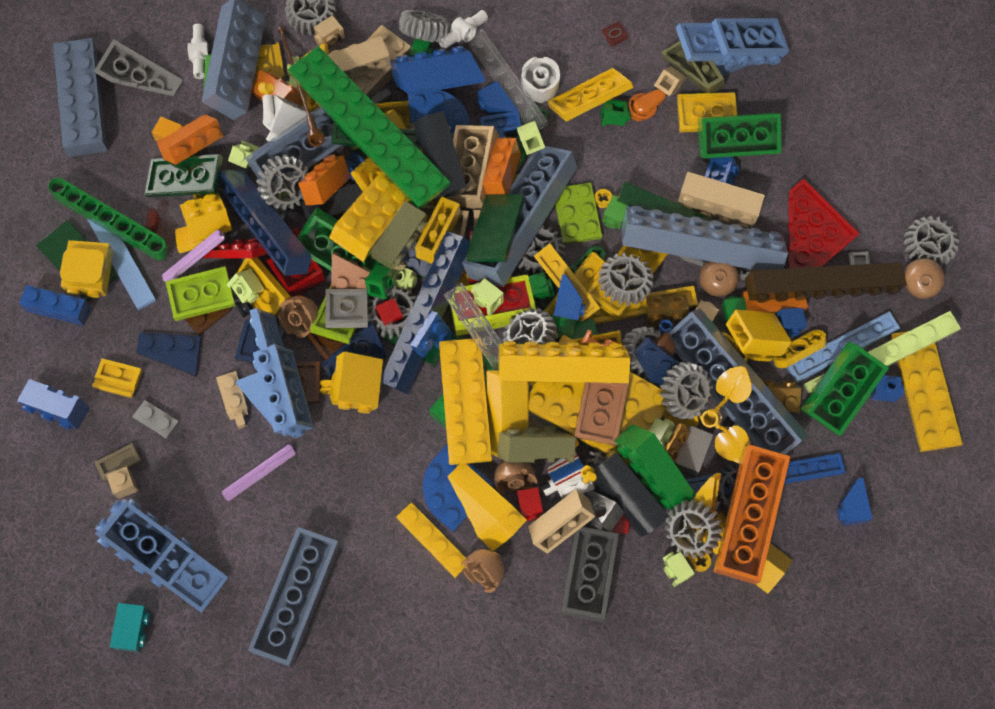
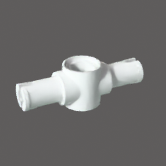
M480 10L471 18L468 17L464 20L459 17L454 20L450 32L441 38L440 46L443 49H447L455 42H460L461 40L465 42L471 41L476 34L477 27L488 21L486 12Z
M202 24L193 25V39L191 43H188L189 60L193 63V75L196 79L204 78L205 57L208 55V51H210L209 44L204 38V26Z

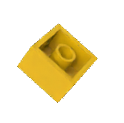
M219 193L207 194L204 198L188 200L180 205L192 242L208 238L216 230H220L223 233L232 230Z

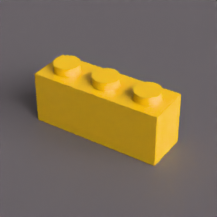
M441 196L415 246L416 258L430 264L433 263L446 232H452L461 215L459 203Z

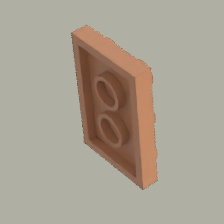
M585 382L574 437L616 446L614 440L619 434L628 383Z

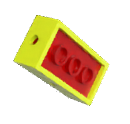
M528 275L509 278L504 287L494 285L503 292L504 302L491 316L487 314V308H482L475 302L474 294L471 293L474 285L455 288L449 301L456 336L502 328L505 325H510L509 318L515 319L516 313L522 314L523 309L527 312L530 308L536 311Z

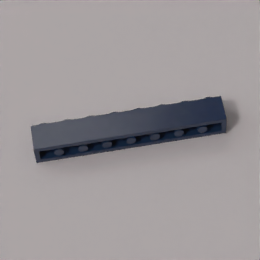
M221 170L218 189L285 276L307 274L312 261L311 254L275 209L266 203V199L263 200L261 198L262 193L258 191L244 170Z
M446 232L382 374L381 383L407 395L424 357L415 352L410 344L431 311L438 313L441 318L444 315L464 270L462 262L466 257L470 241L463 236Z

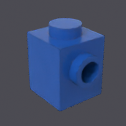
M803 308L781 309L775 313L789 337L800 335V332L807 327V319Z
M884 375L872 391L871 400L896 402L904 393L901 377Z

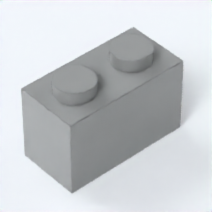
M690 425L688 428L690 431L688 440L682 445L678 458L674 463L679 470L697 476L713 434Z

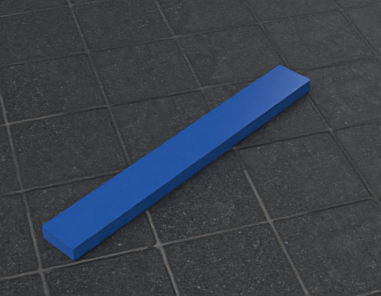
M841 453L789 461L784 484L845 474L846 471ZM714 474L688 478L686 481L694 493L697 494ZM726 481L724 483V494H730Z

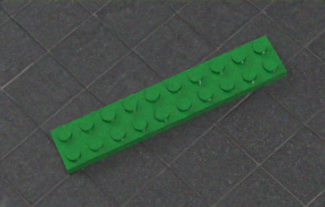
M319 46L287 69L291 77L416 208L422 209L450 186V181Z

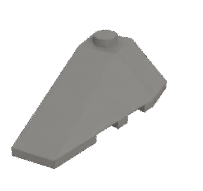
M114 39L94 70L96 74L110 82L168 96H174L183 81L181 78Z

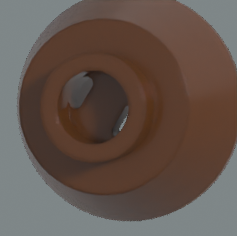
M662 333L654 341L671 356L676 352V344L670 333Z

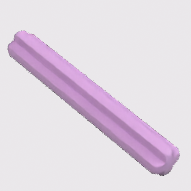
M220 230L212 233L163 273V280L177 279L224 241V233Z
M290 444L285 446L224 489L222 495L227 501L232 500L296 454L295 450Z

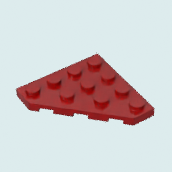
M803 179L788 193V269L823 267L856 239L860 233Z
M293 229L292 232L297 237L302 229ZM238 238L234 239L231 243L217 245L203 258H256L268 253L256 238L248 240Z

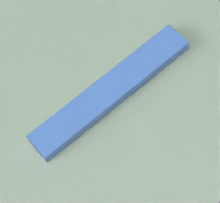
M96 207L91 208L89 212L94 211ZM88 220L100 243H109L114 250L112 265L136 308L140 310L155 302V297L123 240Z
M889 311L827 343L821 350L787 367V370L795 383H798L831 366L847 342L857 344L863 349L898 331L900 326Z

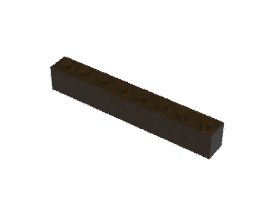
M902 262L754 270L745 278L749 301H757L758 303H764L769 300L782 302L792 298L799 301L808 297L822 299L826 296L841 298L845 295H851L852 297H858L863 294L876 296L881 293L894 295L907 285Z

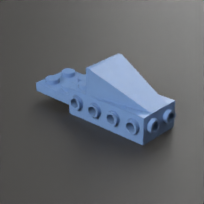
M715 18L711 23H679L676 26L687 61H713L722 76L751 64L776 65L789 52L777 18Z
M255 308L250 310V323L256 333V345L260 349L253 352V365L258 373L237 380L236 384L272 425L274 433H279L283 436L289 435L292 438L303 436L305 431L313 429L314 426L293 350L283 346L275 315Z
M122 499L121 502L117 500L110 509V512H112L107 519L103 518L95 528L98 530L95 533L99 537L97 542L107 549L112 546L117 550L115 555L126 562L129 559L135 563L132 568L143 575L147 572L152 576L150 581L159 588L162 585L166 586L202 613L229 577L191 549L193 545L184 538L181 540L177 539L174 536L176 532L167 525L161 527L156 522L159 519L150 512H147L146 515L139 510L141 506L134 500L130 499L127 501Z

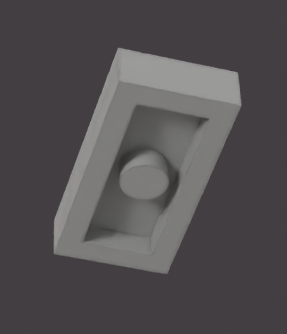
M146 400L143 401L132 416L135 420L167 440L179 424V421Z

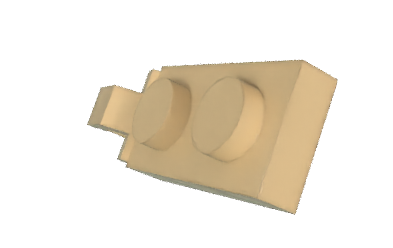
M234 371L216 377L230 420L235 419L239 429L247 427L244 416L248 415V407L242 390L236 384V381L239 380L237 372Z

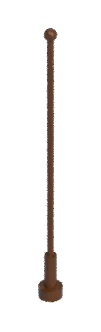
M280 26L278 32L282 36L292 66L294 61L285 36V28ZM297 83L307 114L306 121L309 127V132L307 133L308 141L312 146H320L325 141L323 131L317 128L314 117H311L303 89Z

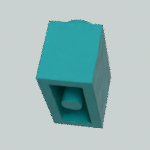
M118 603L110 643L111 648L140 652L141 647H145L147 636L144 634L145 625H149L151 617L147 607Z

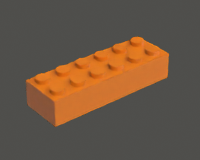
M749 444L743 449L714 573L752 584L761 582L790 456Z

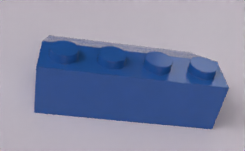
M463 46L452 47V50L448 51L437 49L431 54L419 52L415 53L413 57L401 55L397 56L395 60H390L393 83L409 95L485 82V78L471 52L463 48Z

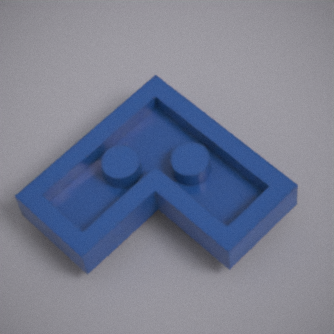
M518 111L480 117L481 126H494L500 138H504L503 135L517 133V128L521 126Z
M431 311L410 345L418 355L425 357L433 344L436 348L440 349V341H450L453 332L438 313Z

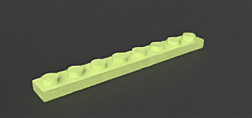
M951 311L868 353L886 366H889L959 331L961 328ZM825 374L804 384L809 395H811Z

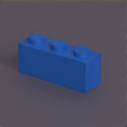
M26 285L19 303L27 312L84 326L90 310V306L84 299Z

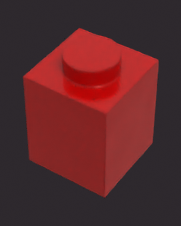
M538 487L517 491L520 514L527 522L536 521L543 514Z

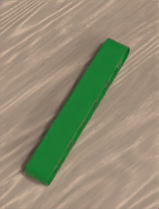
M54 178L49 182L48 189L59 203L155 260H164L168 257L169 249L162 237L62 178ZM75 198H79L78 201L73 202ZM96 207L94 211L89 212L91 208ZM108 217H112L110 221H105ZM124 227H129L126 231H121ZM146 236L144 240L138 241L140 237ZM162 246L160 250L154 251L156 247Z

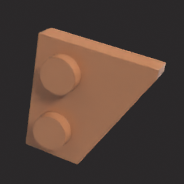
M332 252L331 289H366L365 278L372 270L359 266L358 263L351 259L347 260L339 256L337 252Z

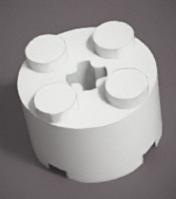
M548 57L529 59L524 64L521 74V89L524 95L538 103L552 99L559 89V66Z

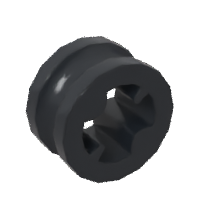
M235 302L243 318L247 317V313H250V310H252L248 302Z

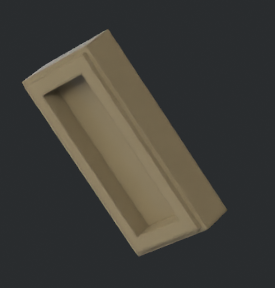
M132 442L94 463L102 480L106 481L108 480L106 474L126 466L131 468L141 463L142 460Z

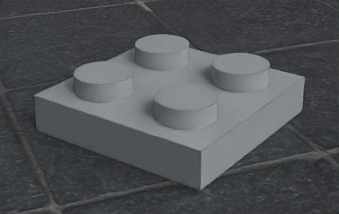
M326 289V328H368L367 289Z

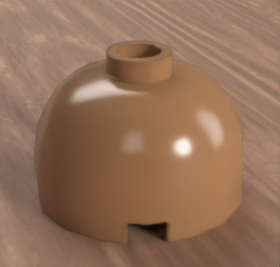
M928 258L912 261L904 271L907 282L906 290L912 296L919 299H928L936 296L945 284V274L942 267L936 261Z
M706 261L700 269V285L711 296H727L738 285V268L726 263Z
M299 295L288 298L280 304L278 320L286 333L297 335L296 338H302L311 333L310 327L316 320L319 311L318 306L313 300Z
M503 460L497 465L494 473L496 490L505 495L506 491L531 489L534 483L537 484L536 474L530 462H506Z
M485 549L476 550L462 562V565L465 566L463 573L467 579L475 586L477 580L485 587L484 592H494L504 579V564L502 558L496 552Z

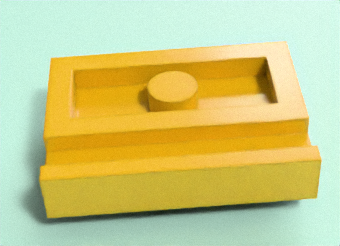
M279 42L275 45H260L256 74L259 70H262L265 73L271 72L278 79H285Z
M101 359L92 387L133 398L143 371L141 368Z

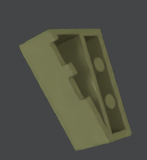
M680 41L661 52L662 59L684 74L690 82L704 93H714L725 86L724 78L714 62L687 61Z
M405 201L371 250L372 258L391 270L396 265L400 266L405 258V254L413 247L427 225L426 213Z
M545 425L542 429L537 427H526V430L509 428L507 432H499L498 457L506 462H535V459L547 458V462H555V458H563L567 462H574L576 437L556 429V426Z

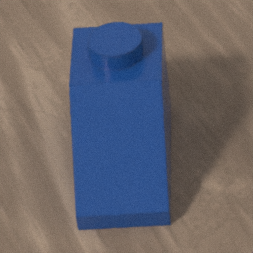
M498 81L477 92L476 103L480 110H485L488 115L518 111Z
M562 274L554 316L578 320L579 316L584 315L586 304H582V297L566 274Z
M858 478L838 505L837 517L839 521H842L843 526L867 523L873 519L863 478Z

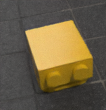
M68 240L67 250L63 254L60 270L62 278L61 287L68 295L79 296V294H85L93 298L107 296L114 253L110 244Z
M735 310L726 323L742 353L751 360L772 361L774 356H782L792 343L774 313Z
M349 352L339 354L331 381V404L338 405V408L343 410L358 409L359 413L365 414L378 408L383 359Z

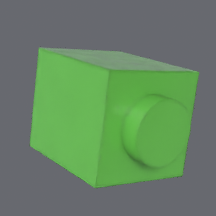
M615 195L612 196L603 214L602 222L611 229H620L627 205L618 202V197Z

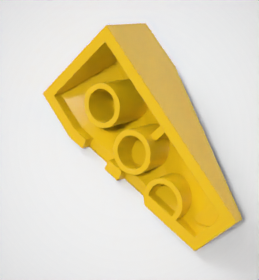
M459 464L447 476L475 529L477 537L491 551L496 550L512 537L527 521L467 464Z

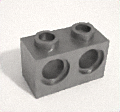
M592 490L584 493L590 499L596 516L589 521L590 525L596 530L612 532L624 511L617 502Z

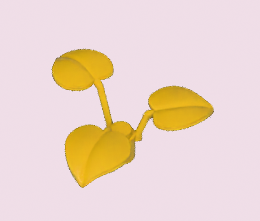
M743 366L733 367L725 371L718 378L716 391L720 395L725 396V398L715 409H709L703 414L700 412L699 416L704 426L709 428L715 426L717 429L724 431L718 434L715 439V449L718 454L727 460L739 464L743 449L748 444L750 445L749 436L738 425L732 426L729 430L720 425L722 415L719 410L728 399L734 403H740L750 396L752 383L747 369ZM667 410L663 414L665 419L676 424L681 422L687 428L690 425L697 427L699 424L698 416H694L693 419H680L672 416Z

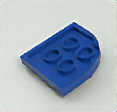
M437 90L414 95L408 94L412 129V124L419 118L444 111L448 126L451 127L450 133H455L456 125L470 126V120L464 105L450 92Z
M446 444L431 461L425 472L423 494L431 513L454 532L466 519L467 515L447 477L459 464L449 465L448 445ZM467 463L491 487L495 485L473 465Z

